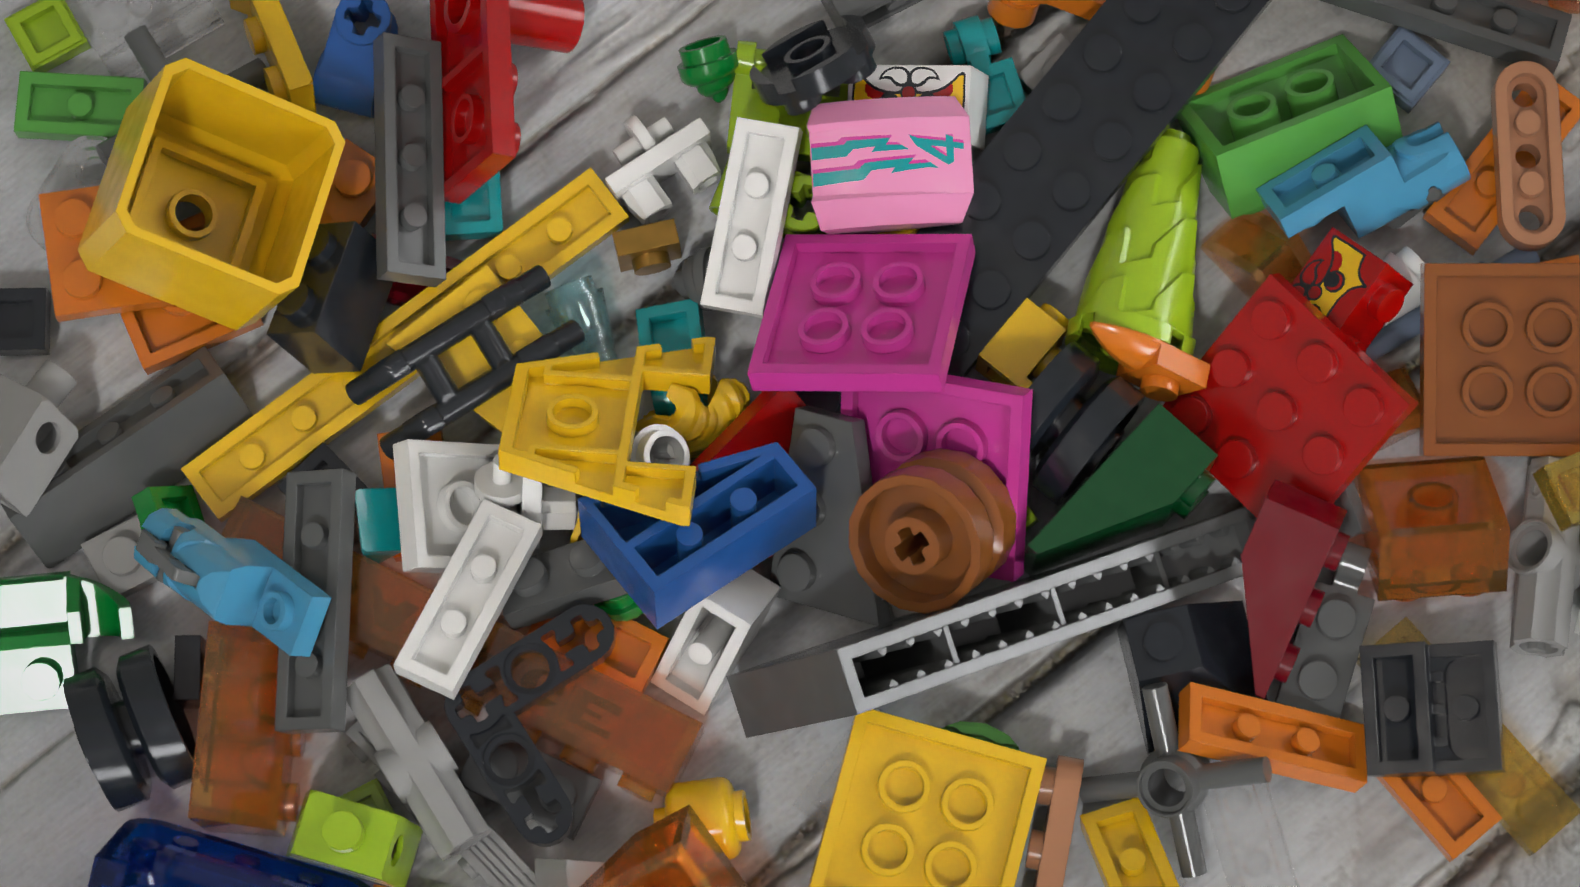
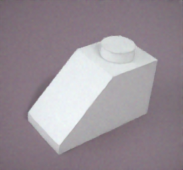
M750 569L685 611L650 682L705 716L728 681L726 676L733 673L757 635L781 587Z

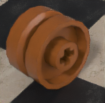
M944 448L915 454L896 470L881 478L859 497L849 519V549L860 576L877 596L898 609L924 614L950 608L1005 564L1016 540V512L1007 487L990 466L966 452Z

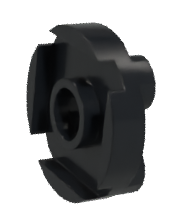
M841 15L840 17L845 26L828 30L824 20H819L789 33L771 45L762 54L767 66L761 72L754 66L750 71V78L761 100L765 104L772 106L784 105L788 115H800L815 108L822 101V94L842 83L853 84L869 77L877 68L872 57L875 50V42L864 20L856 15Z

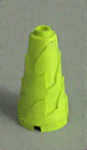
M1167 129L1127 178L1120 202L1109 220L1101 249L1086 277L1075 316L1069 318L1065 346L1075 339L1100 359L1099 371L1116 376L1119 363L1103 349L1093 335L1089 326L1090 322L1093 321L1126 327L1148 334L1192 356L1194 355L1196 339L1192 338L1195 311L1193 291L1198 222L1196 217L1202 164H1198L1200 153L1198 148L1191 143V137L1179 130Z

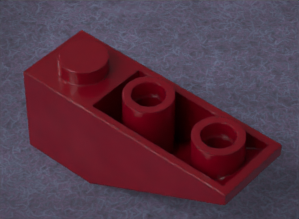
M1276 479L1264 500L1241 554L1255 695L1265 699L1273 679L1286 684L1301 650L1300 647L1289 643L1298 623L1309 628L1311 627L1326 593L1314 587L1322 567L1334 572L1336 571L1351 537L1339 531L1348 510Z

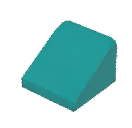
M396 488L356 490L355 508L361 551L368 565H378L401 553Z

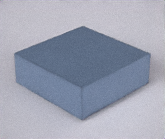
M1402 27L1396 29L1369 61L1392 86L1395 104L1408 114L1450 64L1447 58L1411 30Z

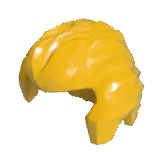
M713 375L711 391L708 394L709 405L705 406L695 389L672 383L666 397L676 407L674 414L664 416L657 415L655 410L649 411L647 415L643 416V419L638 420L636 431L638 432L653 424L670 426L685 439L689 447L690 460H695L748 407L750 393L745 383L736 378H722L718 383L715 375Z

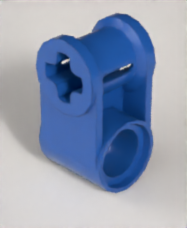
M385 0L340 1L336 8L326 47L319 58L313 77L315 103L374 118L373 41L383 32L398 34L399 30L396 18L391 13L389 5ZM374 14L380 24L379 27L370 26L365 30L364 35H360L354 25L355 22H366L369 15Z

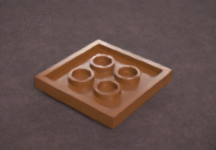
M1421 263L1420 456H1580V263Z

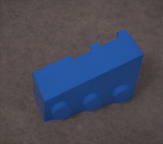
M778 442L698 464L690 526H679L586 496L577 498L582 538L657 630L816 527V487Z

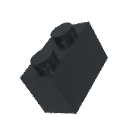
M356 221L319 224L299 287L277 304L266 335L313 374L361 371L393 285V281L377 279L376 239Z

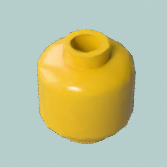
M725 777L674 783L667 789L665 807L654 808L653 811L654 829L658 846H670L674 858L681 865L689 866L734 859L741 851L742 842L751 841V819L746 793L744 790L735 791L730 780Z

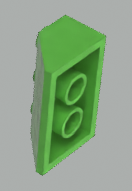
M1344 34L1210 86L1205 93L1195 95L1177 117L1182 131L1191 137V143L1198 148L1200 153L1198 164H1202V175L1209 191L1231 219L1243 214H1255L1264 210L1265 207L1256 188L1364 125L1370 128L1385 148L1392 145L1395 140L1403 137L1392 86Z

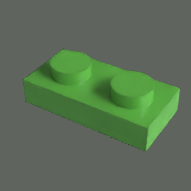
M20 71L14 132L18 138L101 143L118 134L126 108L143 91L148 83L145 78Z

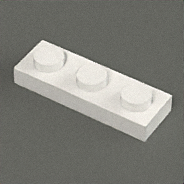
M737 117L700 305L704 308L763 318L776 271L803 134L799 127Z
M486 499L482 500L393 664L396 674L450 699H455L543 535L541 524Z

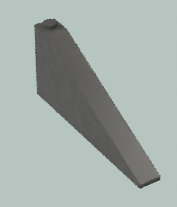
M1244 506L962 598L947 609L906 616L891 621L889 624L863 630L726 676L745 736L749 738L858 715L1242 577L1241 554L1257 518Z

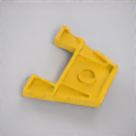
M716 337L691 339V349L663 353L660 343L637 346L635 357L600 361L598 352L517 363L498 449L499 470L679 526H690L696 490V466L631 462L630 459L642 391H668L670 385L676 383L693 388L698 394H710L716 358Z

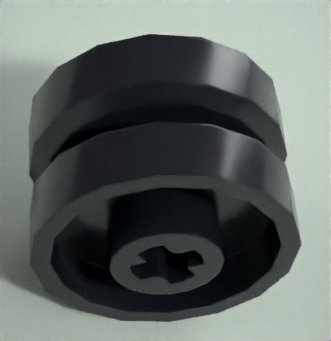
M1075 339L1054 357L1029 387L1033 389L1029 463L1045 446L1049 448L1033 472L1032 484L1035 489L1057 506L1061 505L1086 477L1090 478L1107 459L1124 436V429L1145 400V395L1121 376L1108 379L1088 400L1084 399L1099 375L1100 359Z
M150 644L119 656L116 676L123 697L122 700L110 678L96 667L65 678L63 681L67 706L83 754L113 809L118 812L150 799L152 779L145 757L148 758L158 778L172 789L179 788L204 777L201 755L186 713L173 700L174 685L160 657Z

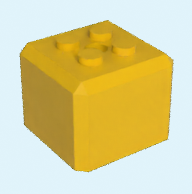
M186 57L167 64L126 108L85 226L78 252L87 270L236 331L256 323L299 287L345 140L335 121ZM191 202L197 205L205 217L204 229L201 231H191L184 228L176 217L175 209L177 203Z

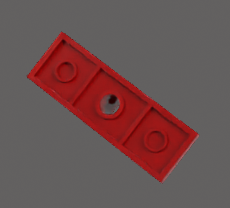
M429 0L431 40L441 42L445 202L461 204L511 162L519 150L521 131L519 124L514 119L513 97L518 83V70L516 65L512 63L511 44L560 53H570L576 47L584 26L585 9L583 0Z

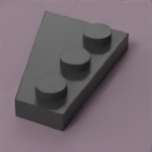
M809 405L797 407L794 415L789 456L816 487V527L774 553L770 581L781 587L777 595L778 598L875 626L891 623L889 602L877 596L860 576L849 549L850 516L859 497L873 486L865 422L860 418Z

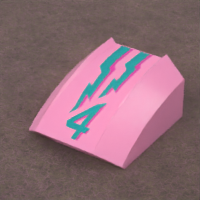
M955 96L897 97L821 103L811 110L807 123L810 140L813 192L811 203L822 232L827 234H872L963 223L974 194L970 119Z

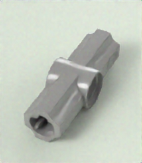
M1551 456L1531 459V465L1527 469L1522 522L1513 529L1506 542L1505 560L1509 568L1517 573L1509 648L1523 655L1549 658L1564 656L1565 649H1568L1573 591L1580 586V542L1578 541L1580 528V463L1573 459H1560Z
M388 663L380 668L372 669L354 680L347 687L346 701L377 752L373 756L401 802L403 804L408 802L419 821L418 824L435 852H438L441 859L445 861L479 843L481 839L491 833V830L455 773L459 770L458 766L430 720L427 722L423 720L413 703V698L399 675L394 672Z

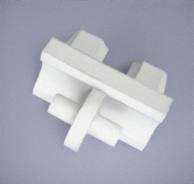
M633 115L623 121L630 139L612 150L614 156L623 167L605 178L611 194L621 207L626 206L629 212L641 224L647 225L662 219L673 209L672 202L659 185L661 182L678 172L693 195H696L719 182L721 170L712 151L711 133L700 117L674 133L671 124L665 117L645 128L638 117Z
M498 455L493 458V462L482 465L476 471L473 489L476 497L481 502L483 499H486L508 510L512 506L519 504L521 516L541 524L542 530H574L576 522V493L557 487H542L541 482L499 470ZM540 540L535 549H540Z

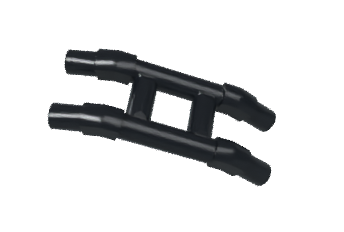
M536 265L494 289L451 318L385 357L346 384L345 389L349 398L355 404L362 405L378 393L414 372V370H417L434 397L435 404L416 414L380 439V446L388 458L394 460L393 444L407 439L426 440L512 386L517 363L558 358L584 342L585 335L582 328L575 320L570 319L513 354L494 325V320H497L551 286L550 278L542 266ZM471 335L491 369L458 389L438 355Z

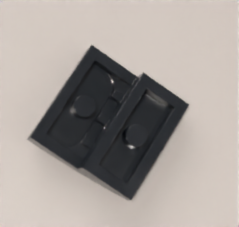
M1494 640L1430 645L1425 641L1359 646L1367 776L1418 777L1505 773L1497 643Z

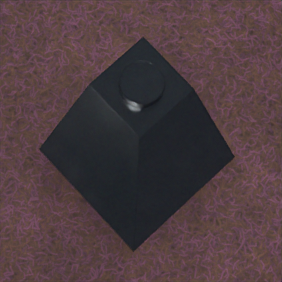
M1243 600L1184 604L1122 619L1117 633L1147 755L1151 754L1155 749L1142 693V687L1159 682H1166L1168 684L1177 731L1179 727V692L1190 682L1263 699L1255 695L1248 620Z

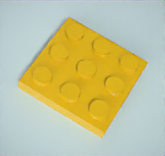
M873 709L854 715L808 887H1014L1047 758Z

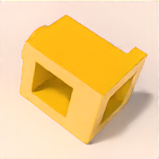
M1026 298L978 354L975 369L990 382L1029 388L1033 383L1032 379L1034 377L1037 378L1061 351L1059 347L1066 336L1069 320L1053 306L1043 303L1038 307L1030 299Z

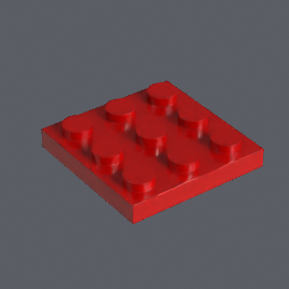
M1280 273L1270 274L1200 359L1210 364L1206 388L1179 395L1176 400L1165 402L1162 406L1218 455L1210 473L1257 518L1275 479L1333 504L1419 403Z

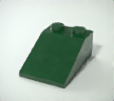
M1159 403L1028 544L1024 556V571L1032 576L1160 528L1175 513L1185 520L1209 493L1208 489L1215 482L1216 479L1209 472L1218 455Z

